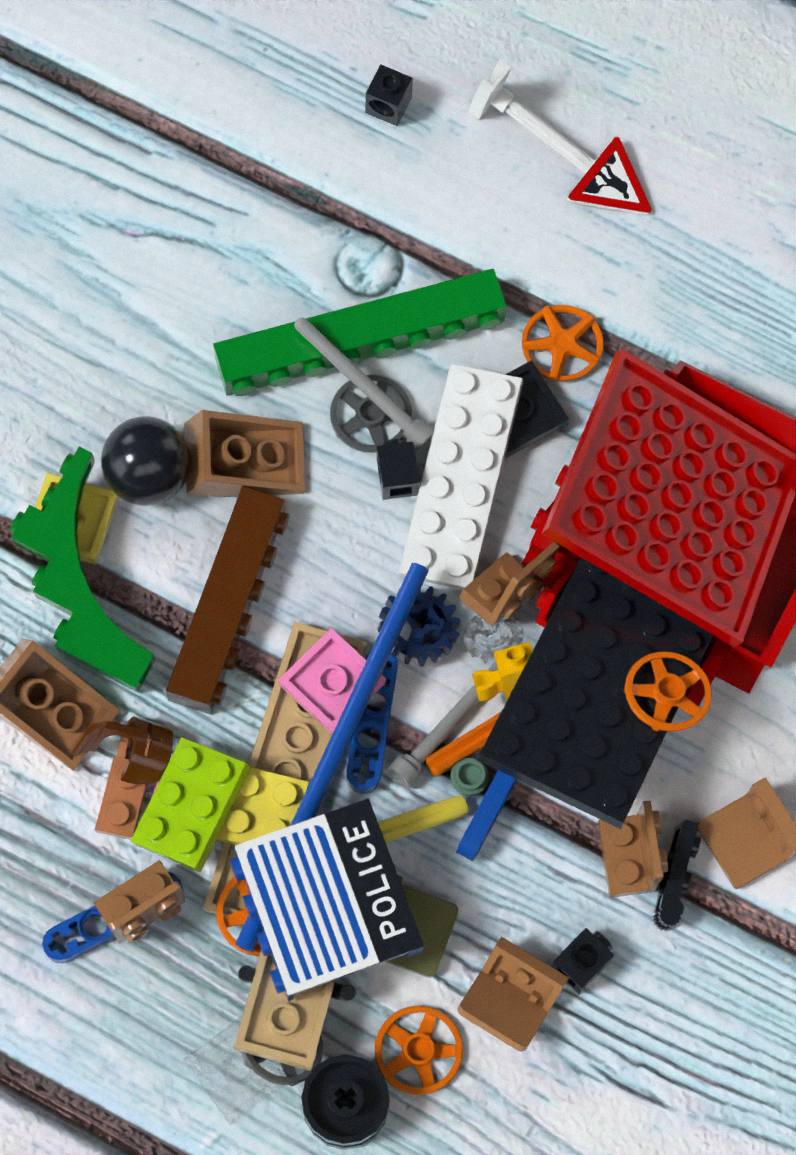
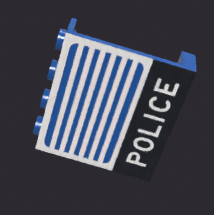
M369 798L234 846L236 858L230 859L233 873L237 882L245 881L249 892L248 895L243 896L250 919L258 917L262 932L257 933L256 936L264 956L271 954L276 967L275 970L270 971L277 994L285 992L287 1001L294 1000V995L396 957L406 954L407 958L423 952L424 944Z

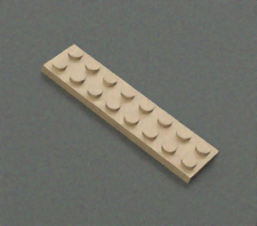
M294 622L249 762L250 767L310 783L332 735L278 685V679L327 632L326 630ZM340 635L362 657L364 656L367 642ZM223 843L203 906V910L216 914L217 902L223 888L235 877L230 863V859L236 858L235 845ZM236 885L230 890L225 899L223 916L245 908L244 900Z

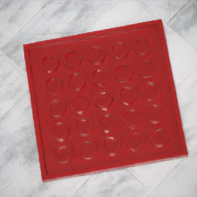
M621 348L614 355L541 534L735 648L744 640L796 494V454Z

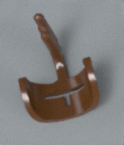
M135 716L130 718L127 725L113 721H101L92 724L86 730L73 750L74 756H78L81 752L95 751L103 739L112 735L132 738L134 743L127 766L121 774V781L132 784H151L161 779L170 761L173 746V730L171 727ZM148 733H150L152 740L150 741L148 754L145 756Z

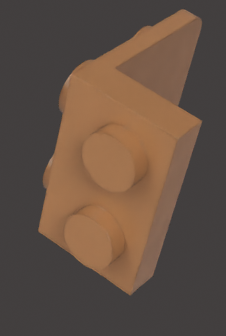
M501 936L457 1010L462 1017L492 1034L505 1044L523 1052L529 1046L569 977Z

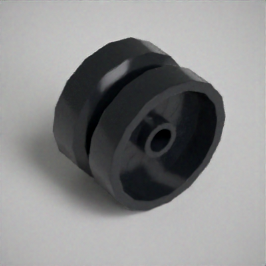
M346 1054L329 1057L315 1066L305 1080L301 1096L305 1123L313 1136L329 1147L342 1150L362 1147L375 1139L386 1124L390 1103L387 1082L377 1067L361 1057ZM343 1097L351 1098L353 1101L352 1109H349L347 1106H343L340 1109L338 1107L339 1100Z

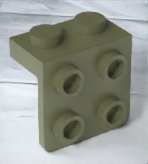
M398 875L402 885L403 877ZM402 885L422 938L424 949L422 953L407 958L405 954L385 962L431 978L437 973L458 915V907L454 903Z

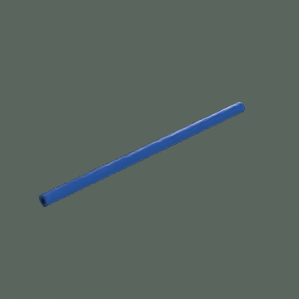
M411 563L290 826L316 817L429 572L423 565ZM248 915L235 943L239 948L253 953L258 942L256 934L262 932L258 917L250 919Z

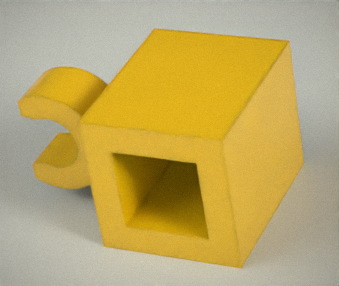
M530 642L493 652L498 670L493 672L480 670L472 674L479 701L490 700L503 691L506 700H508L533 651Z

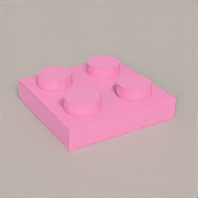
M330 628L278 679V685L332 735L366 663V659L334 629ZM382 674L371 697L386 683V678Z

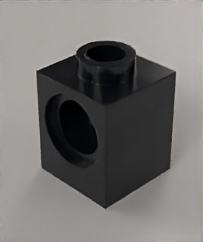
M380 64L366 91L365 113L398 126L412 99L413 77Z
M393 439L386 441L381 446H377L376 460L382 500L418 496L420 481L414 442Z
M585 928L553 961L551 967L569 977L566 983L580 994L612 961L614 954L610 950L613 946L600 932L595 931L592 934ZM579 950H588L595 956L596 963L591 967H582L576 962L575 953Z

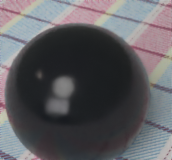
M141 416L126 420L109 434L102 449L101 468L105 481L117 496L135 505L152 506L171 499L182 489L190 472L191 456L185 438L172 424L160 418Z

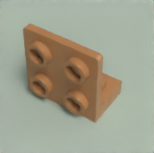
M553 542L525 567L506 552L468 584L458 598L492 627L503 617L507 620L511 619L523 603L521 601L526 598L528 601H531L541 591L544 584L540 580L547 577L556 566L557 561L553 558L560 546Z
M766 777L752 784L746 795L698 822V832L734 889H740L796 856V824Z
M642 801L637 815L627 816L621 829L599 819L597 824L609 898L655 892L660 881L664 879L663 872H668L665 849H659L657 834L662 832L659 811H652L651 801Z
M158 860L93 903L120 944L125 940L128 943H133L143 937L149 931L147 926L160 918L164 922L174 917L182 910L180 905L185 902V897L179 883L173 881L161 861Z

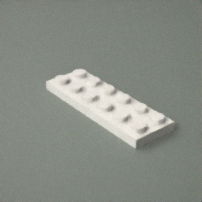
M450 364L399 569L400 577L406 576L411 563H418L429 570L424 582L463 590L476 578L523 385L522 378Z

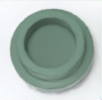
M464 758L453 766L450 779L452 786L458 793L465 796H475L486 788L489 773L484 763L478 761V759Z

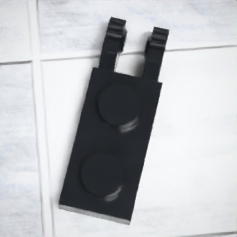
M687 819L675 828L667 858L668 872H664V879L661 881L654 909L655 915H653L654 919L652 921H654V925L660 931L670 930L671 927L680 923L679 920L682 919L680 916L683 914L684 906L679 897L680 894L685 895L689 888L692 875L691 872H687L690 857H696L701 843V836L696 835L699 823Z

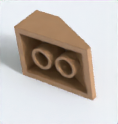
M201 410L184 423L185 440L191 456L190 472L186 480V494L238 497L242 486L269 495H293L306 492L303 422Z
M22 639L0 667V718L72 771L76 769L87 754L81 752L78 756L73 755L75 746L86 730L94 723L113 721L120 711L33 640Z

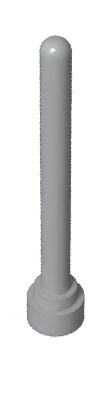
M298 318L295 321V329L404 431L402 435L407 438L405 442L413 441L415 452L434 433V428L426 421L422 423L418 418L414 421L307 319Z
M496 661L488 669L489 671L498 670ZM475 684L410 755L398 756L387 768L388 772L402 786L410 789L420 778L421 764L479 702Z

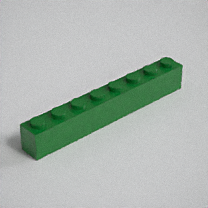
M493 268L306 319L351 362L357 365L361 360L374 356L376 358L389 357L400 349L408 347L412 349L423 348L429 345L431 341L437 339H457L467 331L474 329H493L505 321L507 306ZM295 321L213 343L215 359L226 396L233 394L245 396L253 393L256 388L267 385L272 387L282 386L289 383L291 379L304 375L306 377H316L323 374L326 369L335 366L295 329Z

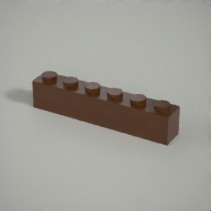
M242 486L166 688L168 701L210 715L215 704L219 706L222 704L227 690V684L223 683L227 670L233 671L235 669L240 654V649L236 648L240 635L246 637L253 616L248 614L252 602L258 603L265 586V581L261 580L265 567L271 569L277 553V547H274L273 544L277 534H284L290 514L285 513V499Z

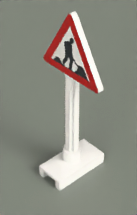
M500 59L496 63L489 81L487 82L483 79L479 84L467 112L479 120L493 105L500 112L509 114L582 170L585 175L568 195V202L649 215L652 211L651 206L620 138L614 137L598 159H592L515 99L516 96L503 87L512 67Z

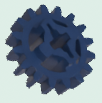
M429 586L426 593L419 591L413 604L415 606L412 607L401 630V635H399L391 656L393 658L400 653L405 655L404 664L408 665L412 658H417L419 666L424 667L428 657L436 664L442 657L441 653L449 655L453 648L451 643H456L460 633L455 629L458 628L461 620L460 618L451 617L456 610L455 604L448 606L444 604L447 597L445 593L441 594L438 598L433 596L434 589L432 586ZM392 595L388 597L385 603L386 607H382L379 618L383 621L379 623L378 632H380L396 598ZM417 622L422 624L421 628L416 627ZM426 643H430V644H431V645H427V646H421V645H424V644H426Z

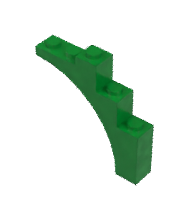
M79 446L74 455L69 453L63 461L59 472L63 476L56 487L50 486L41 503L45 507L44 510L41 511L29 505L25 513L20 511L10 527V531L13 532L11 538L18 547L49 562L47 566L41 565L32 580V585L35 586L33 593L36 598L71 616L69 620L63 619L54 633L53 639L57 640L55 644L57 651L138 693L156 661L155 656L128 638L107 617L92 595L82 570L78 550V513L83 489L95 459L92 452Z

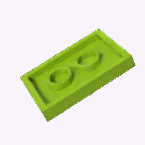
M181 737L130 841L138 847L201 873L251 767L243 761Z

